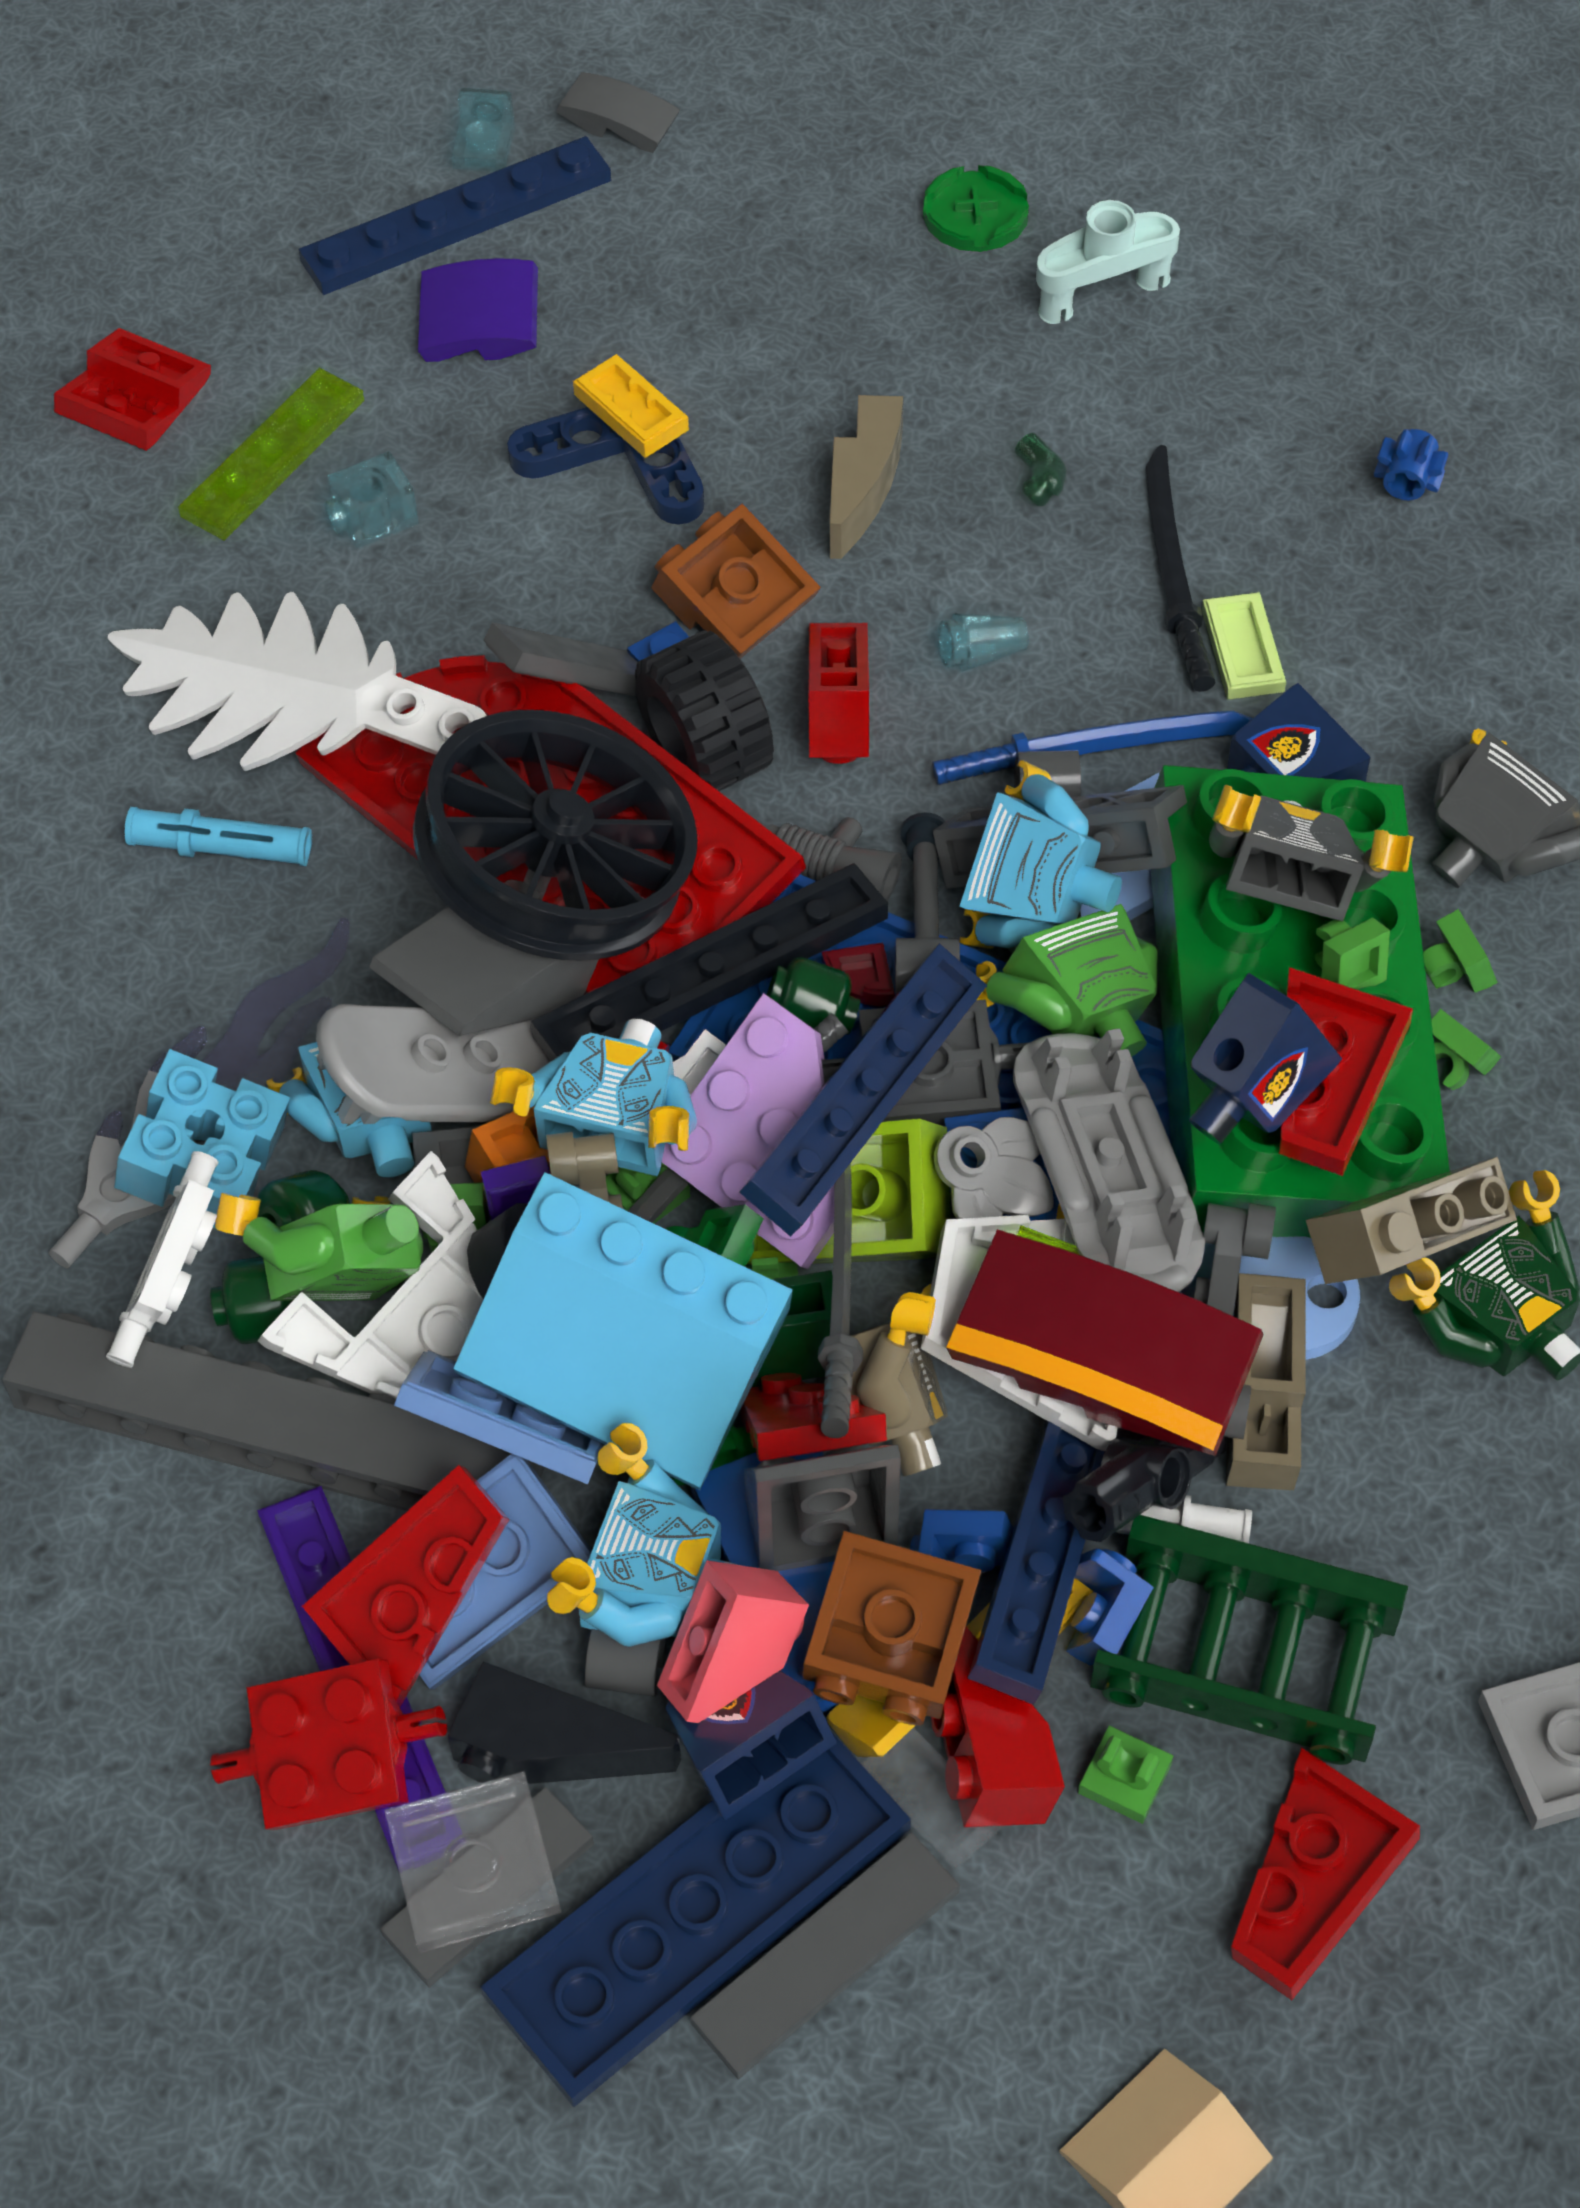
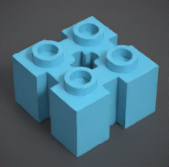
M169 1049L149 1091L146 1116L138 1114L118 1156L114 1188L163 1207L168 1195H173L175 1186L180 1185L193 1151H199L209 1154L219 1161L208 1184V1188L214 1190L206 1209L207 1211L217 1214L221 1193H227L239 1197V1195L253 1197L259 1170L265 1171L284 1129L290 1097L244 1078L241 1079L236 1091L216 1084L218 1068ZM204 1140L206 1142L204 1145L195 1143L194 1141Z

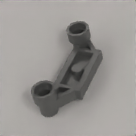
M1208 1203L1203 1235L1205 1243L1215 1244L1210 1279L1197 1277L1194 1299L1233 1316L1241 1256L1268 1260L1276 1207L1249 1203L1248 1209ZM1244 1384L1223 1437L1243 1440L1250 1403L1251 1385Z

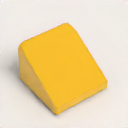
M856 1695L853 1705L838 1704L826 1717L831 1728L857 1757H883L916 1726L888 1718L882 1713L884 1703Z

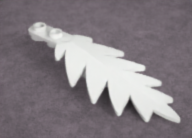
M289 592L284 596L266 641L254 611L240 593L231 595L213 637L206 626L193 613L182 606L173 608L163 630L128 629L113 631L108 634V640L120 653L139 664V667L123 686V691L126 695H148L179 686L150 722L149 729L153 735L184 726L222 707L188 748V754L193 760L219 751L243 739L269 722L271 723L241 758L240 765L244 771L283 757L325 732L326 734L319 742L317 748L321 755H327L349 742L365 728L436 755L455 730L487 716L481 708L396 676V658L389 641L380 643L369 663V655L363 635L355 618L345 604L336 606L317 651L312 625L303 605L294 592ZM415 707L409 713L400 714L402 711L408 708Z

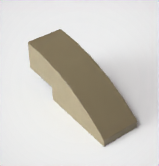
M858 395L857 437H834L830 506V559H842L862 537L879 513L892 486L901 451L903 396Z
M1239 1273L1234 1317L1262 1329L1264 1335L1244 1383L1251 1385L1244 1438L1241 1440L1227 1437L1226 1486L1294 1491L1301 1469V1407L1306 1394V1279Z

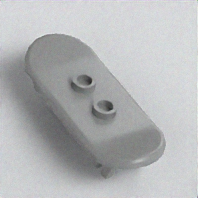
M339 1004L327 1010L317 1024L316 1041L319 1049L317 1056L321 1069L327 1070L335 1084L346 1094L338 1111L342 1124H353L359 1116L363 1124H375L382 1117H398L406 1121L490 1122L513 1112L514 1106L511 1103H499L496 1106L489 1103L495 1072L498 1069L512 1067L533 1074L551 1062L533 1038L532 1020L459 1036L422 1007Z
M1108 1030L1101 1039L1077 1033H1056L1035 1039L1025 1045L1017 1055L1013 1069V1082L1078 1255L1127 1271L1180 1292L1192 1282L1202 1264L1205 1238L1197 1219L1196 1209L1188 1191L1187 1183L1147 1086L1138 1074L1129 1049H1120L1124 1041L1121 1030Z

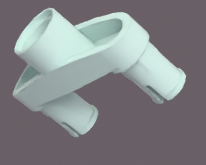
M1106 200L1092 205L1087 211L1086 226L1050 244L1038 256L1036 281L1041 288L1040 306L1038 309L1040 318L1049 324H1058L1061 320L1062 311L1063 319L1065 321L1069 320L1073 316V295L1077 287L1105 280L1137 268L1138 272L1135 279L1141 288L1147 291L1158 290V283L1162 288L1166 287L1171 279L1170 266L1172 257L1178 250L1180 233L1178 223L1168 215L1159 212L1135 214L1130 206L1120 201Z

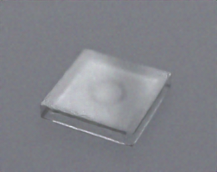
M525 1771L384 1810L419 1953L561 1913Z

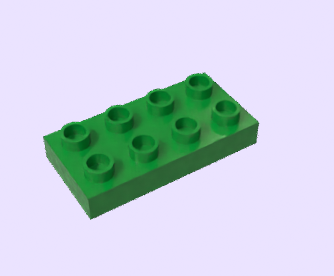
M1163 765L1154 788L1184 785L1187 800L1184 806L1168 817L1176 861L1167 868L1151 869L1170 1137L1172 1149L1196 1209L1201 1231L1204 1232L1208 1203L1248 1209L1249 1203L1276 1207L1272 1237L1306 1236L1311 1238L1306 1223L1307 1219L1364 1198L1449 1172L1411 855L1407 872L1391 871L1388 876L1370 888L1354 893L1343 920L1353 928L1374 918L1390 930L1387 980L1376 986L1361 988L1359 991L1413 1008L1410 1027L1343 1176L1279 1154L1280 1127L1274 1132L1266 1133L1242 1117L1223 1143L1219 1145L1189 1122L1191 1116L1211 1092L1191 1069L1192 1058L1243 979L1250 973L1287 996L1289 967L1321 978L1322 968L1316 963L1315 954L1323 951V942L1325 940L1316 935V928L1334 920L1329 917L1226 890V883L1235 856L1232 858H1222L1212 851L1209 844L1210 831L1214 824L1212 818L1224 785L1232 786L1234 791L1248 796H1254L1255 794L1281 801H1295L1302 807L1335 815L1344 820L1355 844L1364 852L1372 848L1375 830H1385L1389 834L1398 836L1409 835L1403 785L1372 783L1356 779L1336 780L1254 773L1237 769L1219 770Z

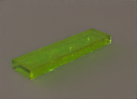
M319 367L178 506L180 517L225 541L365 401L363 390Z

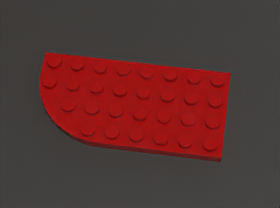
M485 655L440 659L439 667L421 671L405 678L402 677L401 672L396 674L400 678L481 708L487 716L513 710H544L577 716L603 725L623 735L647 751L668 771L684 793L694 816L698 843L693 868L680 890L675 908L662 929L650 940L626 953L599 959L584 995L771 904L806 869L804 858L800 853L578 683L570 684L515 673L505 663L488 662ZM415 707L408 708L402 711L400 714L409 713ZM367 728L358 733L349 742L327 755H321L317 748L326 732L295 752L300 764L418 860L413 841V821L421 794L427 784L428 774L436 756L435 754L402 743ZM504 761L530 786L523 761ZM547 764L554 789L570 791L578 773ZM472 770L460 775L489 788ZM584 776L576 794L590 803L611 792V790ZM444 804L446 817H475ZM632 807L609 818L644 820ZM463 847L474 861H478L501 849L493 847ZM635 849L664 861L661 849ZM523 863L496 877V879L503 883L507 880L523 882L528 867ZM551 877L542 901L566 907L557 877ZM625 880L643 899L654 892ZM582 881L590 909H610Z

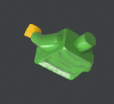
M1122 904L1114 906L1108 913L1101 910L1023 937L1002 969L1003 972H997L996 966L990 961L978 964L976 976L987 984V987L977 1000H986L987 1007L997 1003L1014 1008L1050 1030L1052 1034L1077 1033L1102 1038L1108 1030L1120 1029L1124 1037L1120 1049H1129L1132 1057L1147 1044L1135 1021L1140 1018L1156 995L1158 952L1153 944L1135 935Z
M221 1193L215 1227L217 1230L225 1233L243 1236V1242L264 1259L271 1301H293L301 1291L312 1301L375 1300L420 1269L423 1239L419 1232L417 1218L406 1205H391V1201L387 1197L375 1196L374 1201H365L358 1197H352V1204L330 1205L279 1228L267 1218L258 1217L260 1199L248 1195L236 1197L227 1193Z

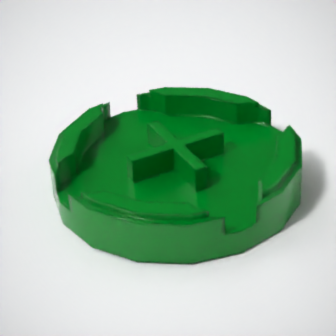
M978 165V171L964 172V166L952 168L937 176L925 190L923 219L928 231L941 243L958 250L983 252L1002 248L1017 239L1027 226L1029 214L1028 194L1024 185L1014 176L995 167Z

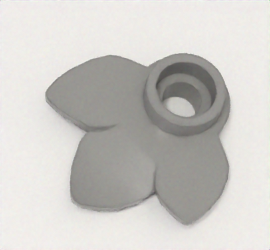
M1001 1117L985 1126L982 1130L972 1126H959L948 1131L938 1141L934 1151V1164L940 1179L951 1187L952 1212L956 1219L1003 1216V1214L1012 1216L1029 1215V1217L1047 1213L1053 1208L1054 1200L1050 1181L1042 1168L1033 1162L1040 1154L1028 1121L1014 1117ZM962 1147L969 1148L974 1152L977 1158L976 1168H970L962 1162L960 1156Z

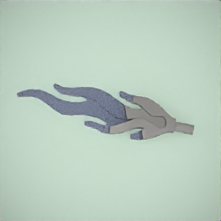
M340 918L328 944L315 958L291 971L265 981L249 992L237 1009L232 1024L222 1040L201 1061L218 1068L216 1084L236 1091L242 1078L268 1088L266 1081L269 1079H273L275 1083L283 1082L292 1067L299 1050L298 1047L301 1045L312 1023L332 1008V1000L330 997L323 996L300 1007L283 1028L271 1049L257 1056L259 1045L269 1027L286 1008L334 974L345 956L348 945L350 923L347 918ZM204 1026L197 1027L171 1049L195 1058L205 1047L207 1041L206 1028ZM168 1051L150 1068L139 1090L132 1127L138 1114L146 1116L149 1091ZM120 1111L111 1112L95 1136L89 1156L86 1189L82 1200L77 1206L79 1218L49 1250L51 1258L64 1268H69L100 1232L108 1235L125 1223L171 1206L176 1199L174 1195L169 1194L163 1207L114 1188L118 1156L124 1146L123 1144L120 1147V1137L123 1128L122 1113Z

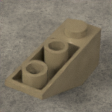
M1494 1157L1349 1203L1307 1219L1306 1223L1325 1284L1382 1275L1516 1221L1517 1218L1499 1159Z

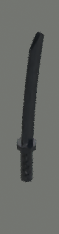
M1160 445L1146 466V477L1158 562L1169 610L1166 612L1165 624L1167 631L1178 636L1193 689L1198 692H1204L1215 685V678L1211 671V665L1207 658L1201 633H1199L1203 615L1200 607L1192 602L1183 565L1171 494L1167 447Z

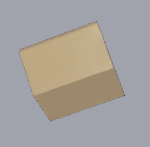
M1166 2049L1162 2050L1059 2151L1112 2208H1225L1273 2160L1272 2155L1223 2092Z

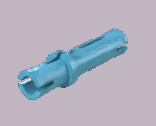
M130 807L125 821V842L133 846L137 844L178 849L179 855L194 857L195 852L248 859L300 864V866H307L312 847V830L308 827L296 828L252 821L203 817L200 815L199 810L184 808L182 813L178 814Z

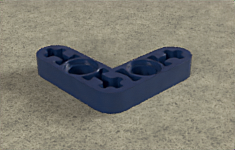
M588 407L523 426L515 430L509 437L507 446L510 467L516 474L531 479L541 478L625 452L655 513L660 519L671 524H686L697 519L703 512V484L679 437L654 452L665 453L673 458L670 463L658 467L645 463V458ZM586 430L594 431L601 436L598 440L588 444L578 443L572 439L576 433ZM561 438L563 449H558V442L554 441V439ZM534 447L538 453L542 454L532 456L529 451L525 450ZM675 480L680 496L688 498V500L678 502L674 496L670 497L669 483Z

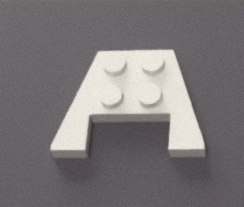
M430 1151L388 1198L394 1205H406L412 1210L417 1218L419 1227L438 1243V1247L420 1265L419 1271L410 1276L356 1337L350 1335L301 1291L260 1336L258 1342L261 1345L370 1394H384L395 1399L398 1396L402 1383L424 1351L427 1352L429 1350L457 1361L483 1302V1298L478 1293L470 1274L467 1248L471 1236L477 1229L473 1224L475 1221L473 1214L464 1199H458L444 1175L446 1169L437 1155Z
M1029 1215L946 1219L940 1234L930 1296L936 1299L935 1310L929 1335H923L920 1349L1043 1419L1050 1421L1094 1448L1106 1451L1108 1445L1116 1439V1426L1087 1418L1083 1407L1020 1389L1015 1378L1012 1376L954 1360L946 1349L997 1229L1078 1254L1066 1220L1030 1221Z

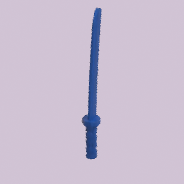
M1231 710L1126 722L1027 739L1023 732L1012 735L1011 743L1005 744L1002 747H992L985 751H975L967 755L964 754L951 757L950 759L934 761L932 766L937 784L941 785L949 781L953 782L965 779L966 777L982 775L984 772L989 773L999 771L1001 768L1015 767L1016 752L1078 750L1079 755L1152 743L1235 735L1237 731L1253 718Z

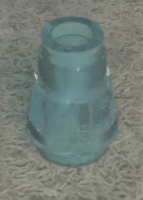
M955 613L952 615L951 620L940 622L937 641L943 664L948 668L959 666L960 670L964 672L1013 655L1016 652L1026 651L1029 635L1026 622L1021 616Z

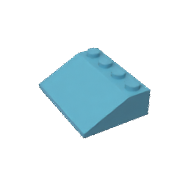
M544 1172L512 1233L453 1370L455 1373L604 1445L608 1442L614 1443L610 1438V1432L622 1423H632L642 1430L647 1439L648 1448L645 1456L642 1458L645 1462L653 1459L668 1476L700 1490L789 1312L793 1289Z

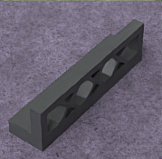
M1184 785L1071 797L1088 819V836L1101 843L1094 868L1109 873L1167 868L1176 861L1168 817L1187 803ZM992 806L965 808L932 830L946 889L966 887Z

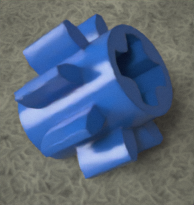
M1404 429L1398 436L1397 441L1388 437L1383 439L1377 455L1378 463L1374 477L1384 478V488L1393 497L1401 500L1418 499L1424 494L1426 488L1433 492L1439 491L1445 473L1444 467L1448 458V452L1438 451V442L1430 433L1419 429Z

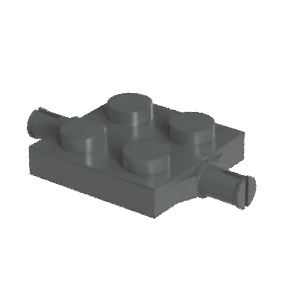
M976 1000L882 1122L920 1118L945 1126L944 1118L1001 1111L998 1089L1001 1070L1014 1069L1017 1055L1030 1042L999 1045L996 1035L989 1026L986 1000ZM885 1008L859 1010L861 1038ZM845 1058L821 1060L825 1083Z

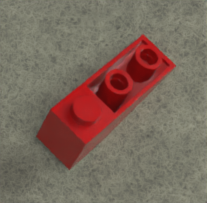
M966 1626L941 1718L931 1717L933 1731L937 1737H943L948 1757L945 1769L948 1795L952 1800H958L964 1827L1045 1824L1065 1788L1050 1726L1032 1704L967 1678L978 1639Z

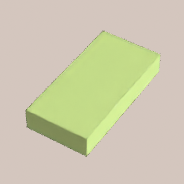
M1260 592L1204 599L1202 613L1227 700L1285 692L1286 679Z

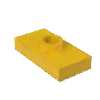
M617 354L573 381L574 395L644 458L689 431L688 416Z

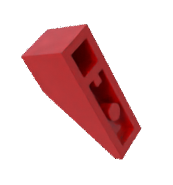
M809 623V758H822L829 763L843 764L852 762L857 757H869L868 623Z

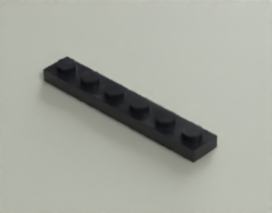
M852 863L532 1020L533 1038L549 1060L552 1061L564 1052H571L581 1036L589 1033L619 1039L625 1023L630 1019L648 1021L661 1032L772 977L777 966L787 968L788 964L797 957L808 959L888 919V902L859 867Z

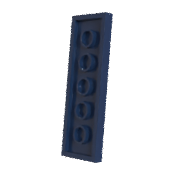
M834 1734L833 1736L837 1742L836 1745L726 1821L720 1816L713 1801L708 1803L480 1987L486 2001L573 2107L578 2105L911 1829V1818Z

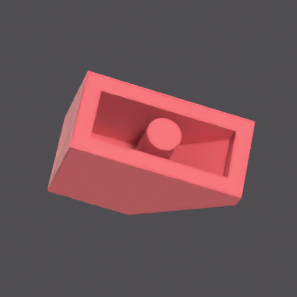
M707 1560L657 1683L658 1688L686 1722L700 1723L784 1668L794 1641L802 1632L804 1617L809 1604L778 1571Z

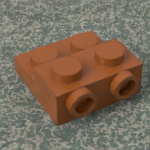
M743 503L726 517L718 511L708 518L695 533L698 539L686 549L677 544L667 551L654 566L659 573L651 587L690 630L699 624L707 632H714L734 650L740 659L811 601L821 588Z
M843 1531L804 1661L803 1679L814 1682L813 1693L829 1702L853 1705L856 1695L884 1703L882 1713L888 1718L904 1724L923 1725L926 1715L940 1719L981 1570Z

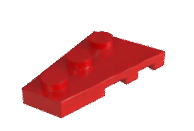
M1289 967L1287 997L1301 1006L1341 1056L1342 1060L1280 1126L1279 1154L1343 1176L1410 1027L1413 1008Z
M775 1373L761 1377V1386L751 1387L739 1411L744 1428L747 1433H750L751 1444L753 1448H756L758 1461L887 1441L886 1415L883 1412L860 1404L859 1397L851 1395L849 1431L841 1438H830L821 1431L824 1384H807L802 1382L801 1375L797 1373Z
M458 1465L304 1603L302 1607L349 1665L374 1659H382L389 1662L393 1696L399 1707H401L510 1519L465 1467Z
M1301 1747L1294 1767V1778L1285 1803H1282L1279 1809L1271 1843L1262 1868L1258 1869L1231 1945L1232 1959L1292 2001L1419 1841L1420 1825Z

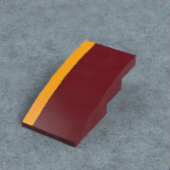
M997 1229L946 1349L954 1360L1014 1377L1020 1389L1083 1407L1089 1419L1216 1456L1264 1334L1262 1329L1197 1299L1127 1271L1058 1247Z

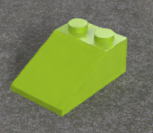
M920 1118L882 1122L852 1160V1262L936 1258L941 1230L946 1219H951L949 1186L940 1179L934 1164L935 1147L940 1138L947 1133V1127ZM834 1233L812 1264L833 1263ZM757 1234L753 1241L755 1245L754 1252L746 1265H751V1259L778 1257V1263L794 1261Z

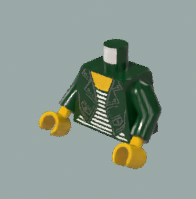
M1547 1170L1534 1171L1533 1180L1538 1188L1536 1199H1533L1531 1196L1530 1188L1525 1180L1514 1181L1509 1189L1512 1204L1520 1210L1529 1211L1530 1218L1526 1222L1518 1215L1516 1221L1503 1226L1441 1273L1436 1264L1425 1257L1406 1264L1407 1269L1412 1272L1415 1278V1285L1407 1274L1402 1273L1392 1276L1389 1282V1290L1398 1300L1414 1301L1415 1305L1412 1311L1437 1352L1442 1356L1480 1368L1489 1366L1502 1376H1506L1532 1356L1558 1381L1571 1373L1580 1363V1347L1564 1332L1573 1322L1580 1302V1288L1571 1251L1559 1215L1549 1210V1207L1555 1204L1559 1197V1182L1554 1174Z

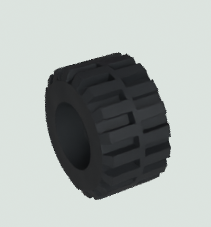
M701 631L640 660L636 664V695L642 718L651 739L718 791L725 789L772 764L774 752L773 735L769 716L760 692L738 655L714 632Z

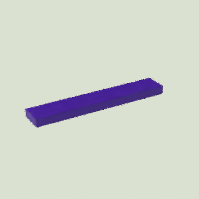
M319 1486L257 1510L319 1671L347 1666L349 1663L308 1615L302 1605L352 1560L323 1488ZM407 1697L400 1707L403 1714L413 1712ZM424 1739L407 1743L408 1749L404 1763V1773L409 1803L375 1810L400 1877L468 1849Z

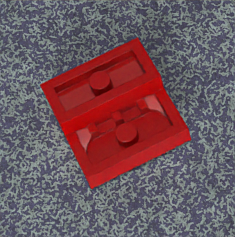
M118 328L87 350V370L54 393V412L147 451L159 440L205 385L211 375V365Z

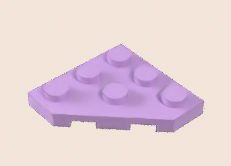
M763 993L690 1096L697 1117V1126L689 1136L688 1150L680 1151L678 1150V1144L671 1145L665 1143L662 1163L722 1208L746 1204L764 1218L757 1234L799 1266L808 1269L834 1233V1185L805 1223L791 1237L739 1193L825 1085L821 1061L824 1060L821 1034Z

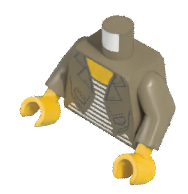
M932 1284L926 1286L921 1294L907 1292L900 1296L892 1311L891 1322L851 1335V1337L857 1338L863 1349V1361L857 1371L853 1372L851 1395L858 1396L860 1404L885 1413L887 1440L891 1439L893 1445L898 1444L903 1477L941 1464L929 1426L948 1417L947 1408L930 1356L931 1354L920 1349L923 1335H929L935 1310L936 1299L930 1296ZM881 1442L871 1443V1444H869V1445L871 1446V1445H875V1444H878V1443H881Z

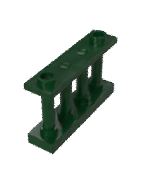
M1144 1515L1136 1517L1133 1520L1128 1538L1126 1558L1135 1565L1141 1578L1154 1588L1123 1642L1120 1655L1097 1650L1090 1687L1103 1690L1102 1694L1107 1700L1120 1706L1137 1708L1146 1702L1310 1747L1312 1755L1327 1763L1345 1765L1351 1763L1352 1759L1366 1762L1376 1725L1355 1720L1354 1718L1373 1638L1379 1637L1381 1633L1395 1636L1408 1586ZM1177 1579L1203 1585L1205 1591L1209 1594L1188 1674L1147 1663L1168 1583H1173ZM1244 1597L1270 1603L1277 1612L1257 1693L1216 1682L1235 1604L1237 1601L1243 1600ZM1313 1615L1338 1621L1342 1629L1345 1630L1327 1711L1285 1700L1304 1620L1310 1619Z

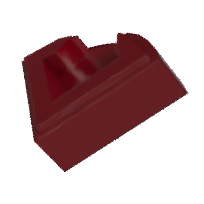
M883 942L821 952L822 964L840 969L849 974L852 982L850 996L860 999V1003L870 1006L887 1007L895 997Z

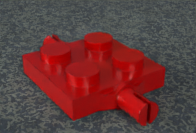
M382 1659L369 1660L246 1687L252 1727L250 1747L213 1754L210 1766H230L211 1770L212 1776L218 1784L254 1776L260 1787L264 1825L267 1830L295 1827L409 1803L404 1773V1763L408 1749L407 1743L436 1736H445L447 1724L436 1721L446 1720V1716L440 1705L430 1709L403 1714L393 1696L389 1662Z

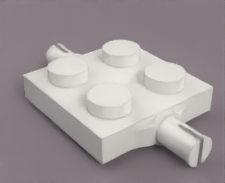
M193 1151L180 1185L175 1186L173 1190V1195L176 1199L168 1210L128 1307L119 1317L121 1321L120 1326L106 1355L108 1360L118 1365L129 1368L133 1367L135 1357L147 1332L151 1331L155 1322L166 1325L172 1311H177L184 1297L192 1275L181 1271L184 1263L191 1265L197 1252L202 1251L217 1217V1214L206 1210L214 1190L208 1188V1184L219 1163L213 1156Z

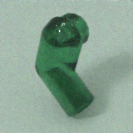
M1029 433L1018 442L1015 453L1031 469L1033 476L1023 483L1022 491L1038 507L1045 506L1053 495L1058 496L1063 490L1067 470L1061 458L1037 434Z

